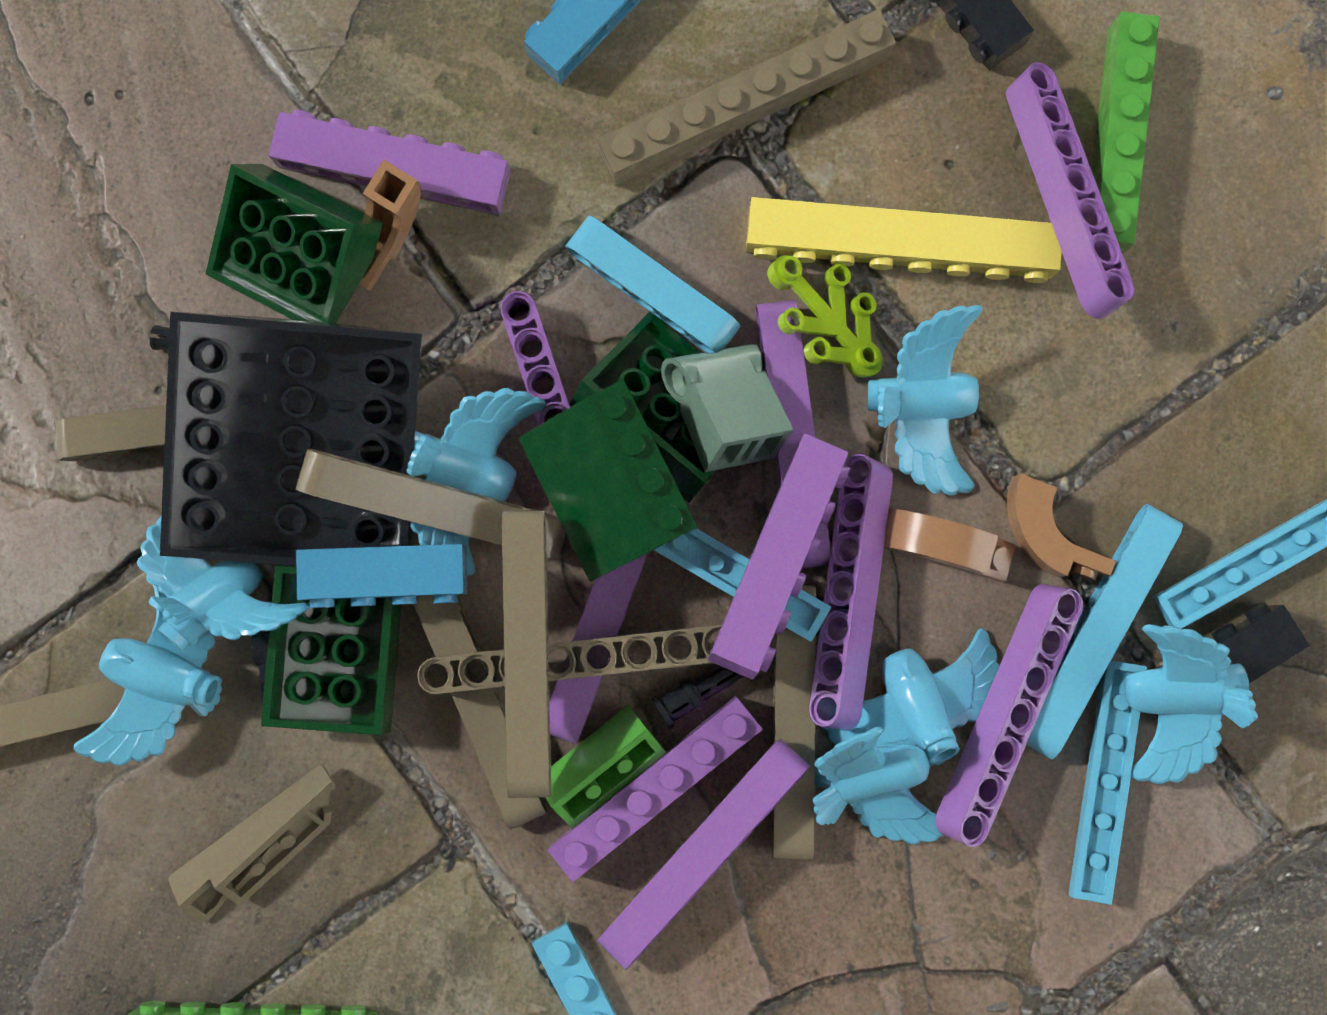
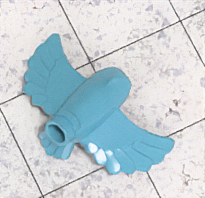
M979 305L970 307L957 306L949 311L942 310L936 313L931 320L921 322L915 331L909 332L903 337V348L897 354L899 361L897 378H882L879 380H869L868 411H878V425L880 427L886 428L895 420L897 427L895 436L898 439L895 444V452L900 457V471L904 474H910L915 483L925 484L928 490L934 494L943 492L952 496L958 492L969 493L975 486L973 480L961 467L952 448L949 435V420L971 415L976 412L978 407L979 383L977 378L966 373L951 372L955 349L964 332L983 311V308Z
M509 388L500 389L495 393L484 391L477 397H464L460 402L459 409L454 410L450 414V423L445 427L441 438L415 431L414 451L411 454V460L408 462L407 473L411 477L424 475V480L505 501L513 489L517 471L505 460L495 456L496 451L510 430L523 419L544 409L546 402L542 398L532 397L526 391L514 392ZM410 522L411 529L418 533L420 545H465L467 576L474 574L475 565L469 548L468 536Z
M161 516L157 520L156 525L147 528V540L141 544L142 556L138 558L137 565L147 574L146 580L150 584L158 586L159 592L166 595L167 598L151 596L149 604L163 612L164 617L162 619L164 623L157 630L180 651H183L188 644L194 646L198 642L199 636L208 630L214 636H224L230 640H237L242 635L252 636L260 631L275 630L282 624L293 621L297 615L305 613L309 609L310 605L307 603L276 604L262 602L251 597L250 594L260 585L264 577L260 568L254 563L222 560L211 566L205 559L160 556Z
M153 585L156 597L167 598L165 594L159 592L158 586ZM156 609L155 624L146 643L128 638L111 640L102 653L99 670L107 679L123 687L125 691L113 714L97 730L74 744L75 752L80 756L91 757L97 763L111 762L116 766H122L130 760L140 762L149 755L157 756L163 753L166 741L172 739L175 735V724L181 719V712L185 706L189 705L200 716H207L208 712L214 709V705L219 703V694L222 691V686L220 685L222 678L201 669L202 664L207 660V651L215 645V639L211 631L208 630L199 636L198 642L194 646L188 644L183 651H180L157 630L164 623L162 619L164 616L163 612Z
M1145 625L1142 630L1157 644L1163 657V667L1129 674L1124 684L1125 697L1133 710L1158 714V725L1148 750L1132 767L1131 777L1137 781H1151L1154 784H1163L1168 781L1178 783L1185 779L1188 773H1198L1204 764H1211L1216 760V747L1222 741V737L1218 732L1222 728L1220 721L1222 715L1227 716L1241 728H1245L1258 718L1254 710L1256 704L1252 699V692L1249 691L1247 673L1241 664H1231V660L1227 656L1230 651L1228 647L1223 644H1217L1211 638L1202 637L1198 632L1191 629H1180L1174 626Z
M979 628L967 650L950 666L931 673L924 659L913 649L908 648L891 654L882 662V678L886 693L863 701L862 715L857 726L847 731L826 727L821 728L828 733L829 740L837 745L853 736L865 733L876 727H881L883 731L877 740V747L888 746L893 748L902 744L917 746L926 753L930 767L943 764L960 750L952 729L963 727L967 721L976 722L999 669L997 651L991 644L989 634L985 629Z
M876 727L837 744L832 750L825 753L824 756H820L815 760V784L818 788L826 789L813 798L814 812L817 814L816 822L818 824H834L846 805L850 804L853 807V812L859 814L858 819L860 823L868 826L869 832L874 837L885 836L891 841L903 840L908 844L916 845L920 842H934L940 836H944L937 830L936 814L918 801L909 790V788L925 781L929 774V759L926 753L919 747L905 744L893 748L888 746L877 747V740L883 729Z

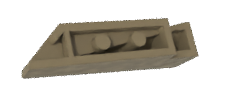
M322 765L315 767L172 873L168 878V882L178 906L205 924L227 899L241 906L330 825L332 812L329 807L330 791L335 789V783L327 769Z

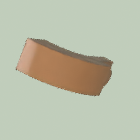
M384 159L363 192L367 198L365 214L383 222L373 260L359 285L369 291L372 290L390 258L395 260L414 222L421 197V186L418 180Z
M1023 474L1011 477L1007 495V513L1010 527L1018 545L1033 563L1056 577L1068 576L1071 566L1074 567L1073 574L1085 579L1095 581L1097 576H1111L1116 560L1071 543L1058 530L1052 511L1057 487Z
M889 508L884 548L907 556L951 565L995 581L1006 582L1016 544L999 539L998 535L957 522L916 512Z

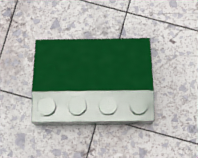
M231 164L205 274L292 320L337 323L373 260L383 222L264 164Z
M649 312L581 380L569 404L573 406L624 379L683 498L690 503L718 470L704 471L680 412L681 403L676 401L666 389L662 379L661 367L667 358L698 354L700 352L654 314Z
M624 379L585 398L518 438L589 582L698 528Z
M275 565L272 603H307L310 605L309 600H297V566ZM392 597L376 598V606H351V599H335V607L310 608L309 606L305 613L297 615L293 621L269 631L261 726L370 735L390 733L402 605H392Z

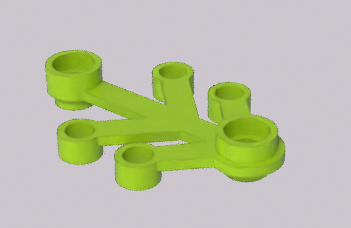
M783 255L770 264L767 270L770 283L779 290L792 288L817 317H807L797 308H788L778 317L780 330L788 335L800 332L835 337L843 346L831 347L826 339L816 337L804 347L806 359L813 364H819L823 361L845 364L848 371L856 377L869 378L877 374L882 368L883 357L879 348L871 342L870 315L876 310V301L871 294L866 292L860 293L851 300L850 311L855 316L854 335L846 324L844 286L851 280L849 269L845 265L837 263L825 272L824 281L828 286L829 296L828 306L802 276V265L796 257ZM834 273L840 276L841 281L835 278ZM860 302L864 303L866 310L860 306ZM787 316L794 320L795 326L789 323ZM814 346L820 349L821 356L815 352Z

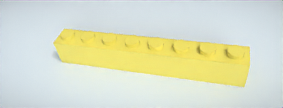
M751 197L749 206L746 252L754 253V257L757 259L774 260L777 258V255H788L796 257L800 263H813L815 259L831 260L832 265L840 263L847 267L853 266L854 262L869 263L870 268L878 270H889L893 268V265L908 266V271L914 273H929L931 269H944L951 276H968L970 272L985 273L986 278L993 280L1008 279L1009 275L1024 276V281L1030 283L1047 282L1048 279H1051L1061 269L1062 251L1052 223L757 197Z

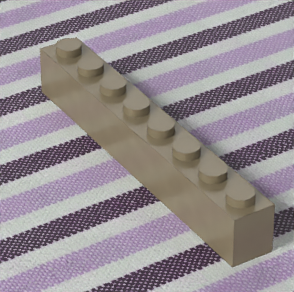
M877 9L597 138L600 156L614 185L617 186L890 60L896 41L880 9Z

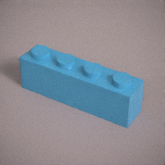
M556 0L552 5V12L542 22L540 20L534 22L527 30L524 40L526 54L561 85L641 0Z
M463 544L296 550L297 600H309L310 608L335 607V599H351V606H376V598L392 597V605L417 604L416 596H433V603H457V595L468 594L466 546Z

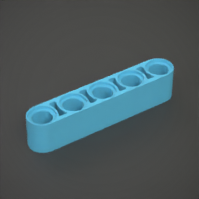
M587 216L565 246L566 250L577 260L707 353H717L725 349L741 327L739 322L722 308L592 216Z

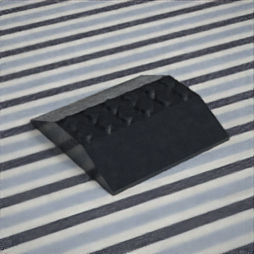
M170 312L160 556L297 566L296 550L407 546L409 521L312 496L296 490L307 449L326 452L409 475L407 473L408 462L411 460L410 457L414 451L422 334L347 324L270 317Z

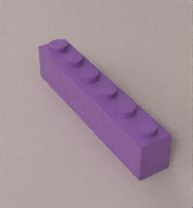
M293 110L292 114L279 111L268 155L278 168L366 187L384 159L418 180L421 186V199L501 216L511 173L507 160H503V156L495 152L481 151L480 155L465 152L466 149L460 145L448 142L443 143L442 146L428 144V140L412 134H407L405 138L391 136L389 131L375 126H369L367 130L354 128L352 123L338 118H331L330 122L317 120L313 114L302 110Z
M805 433L803 434L707 659L708 661L752 680L759 673V670L767 672L776 649L769 647L775 632L782 635L791 615L790 611L785 610L790 595L797 598L806 578L805 574L800 573L804 560L812 561L819 547L821 539L815 537L820 523L827 525L836 503L830 501L834 487L841 490L850 471V468L844 465L849 452Z
M734 696L669 748L666 754L573 829L570 828L551 843L548 852L573 883L758 734L762 728L740 700Z

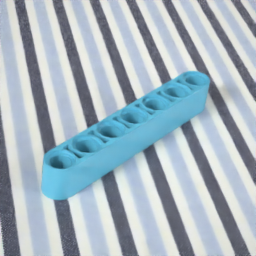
M1145 504L1137 513L1112 558L1116 562L1111 576L1101 577L1078 620L1026 746L1051 760L1060 753L1179 538L1183 523L1149 504Z

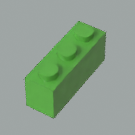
M628 704L551 766V796L546 797L556 813L573 829L666 754V751Z

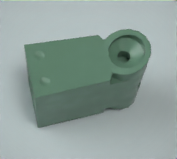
M756 344L727 348L717 353H698L667 358L662 363L661 372L664 385L669 394L681 403L680 412L705 472L775 458L792 433L791 423L766 372H761V355Z

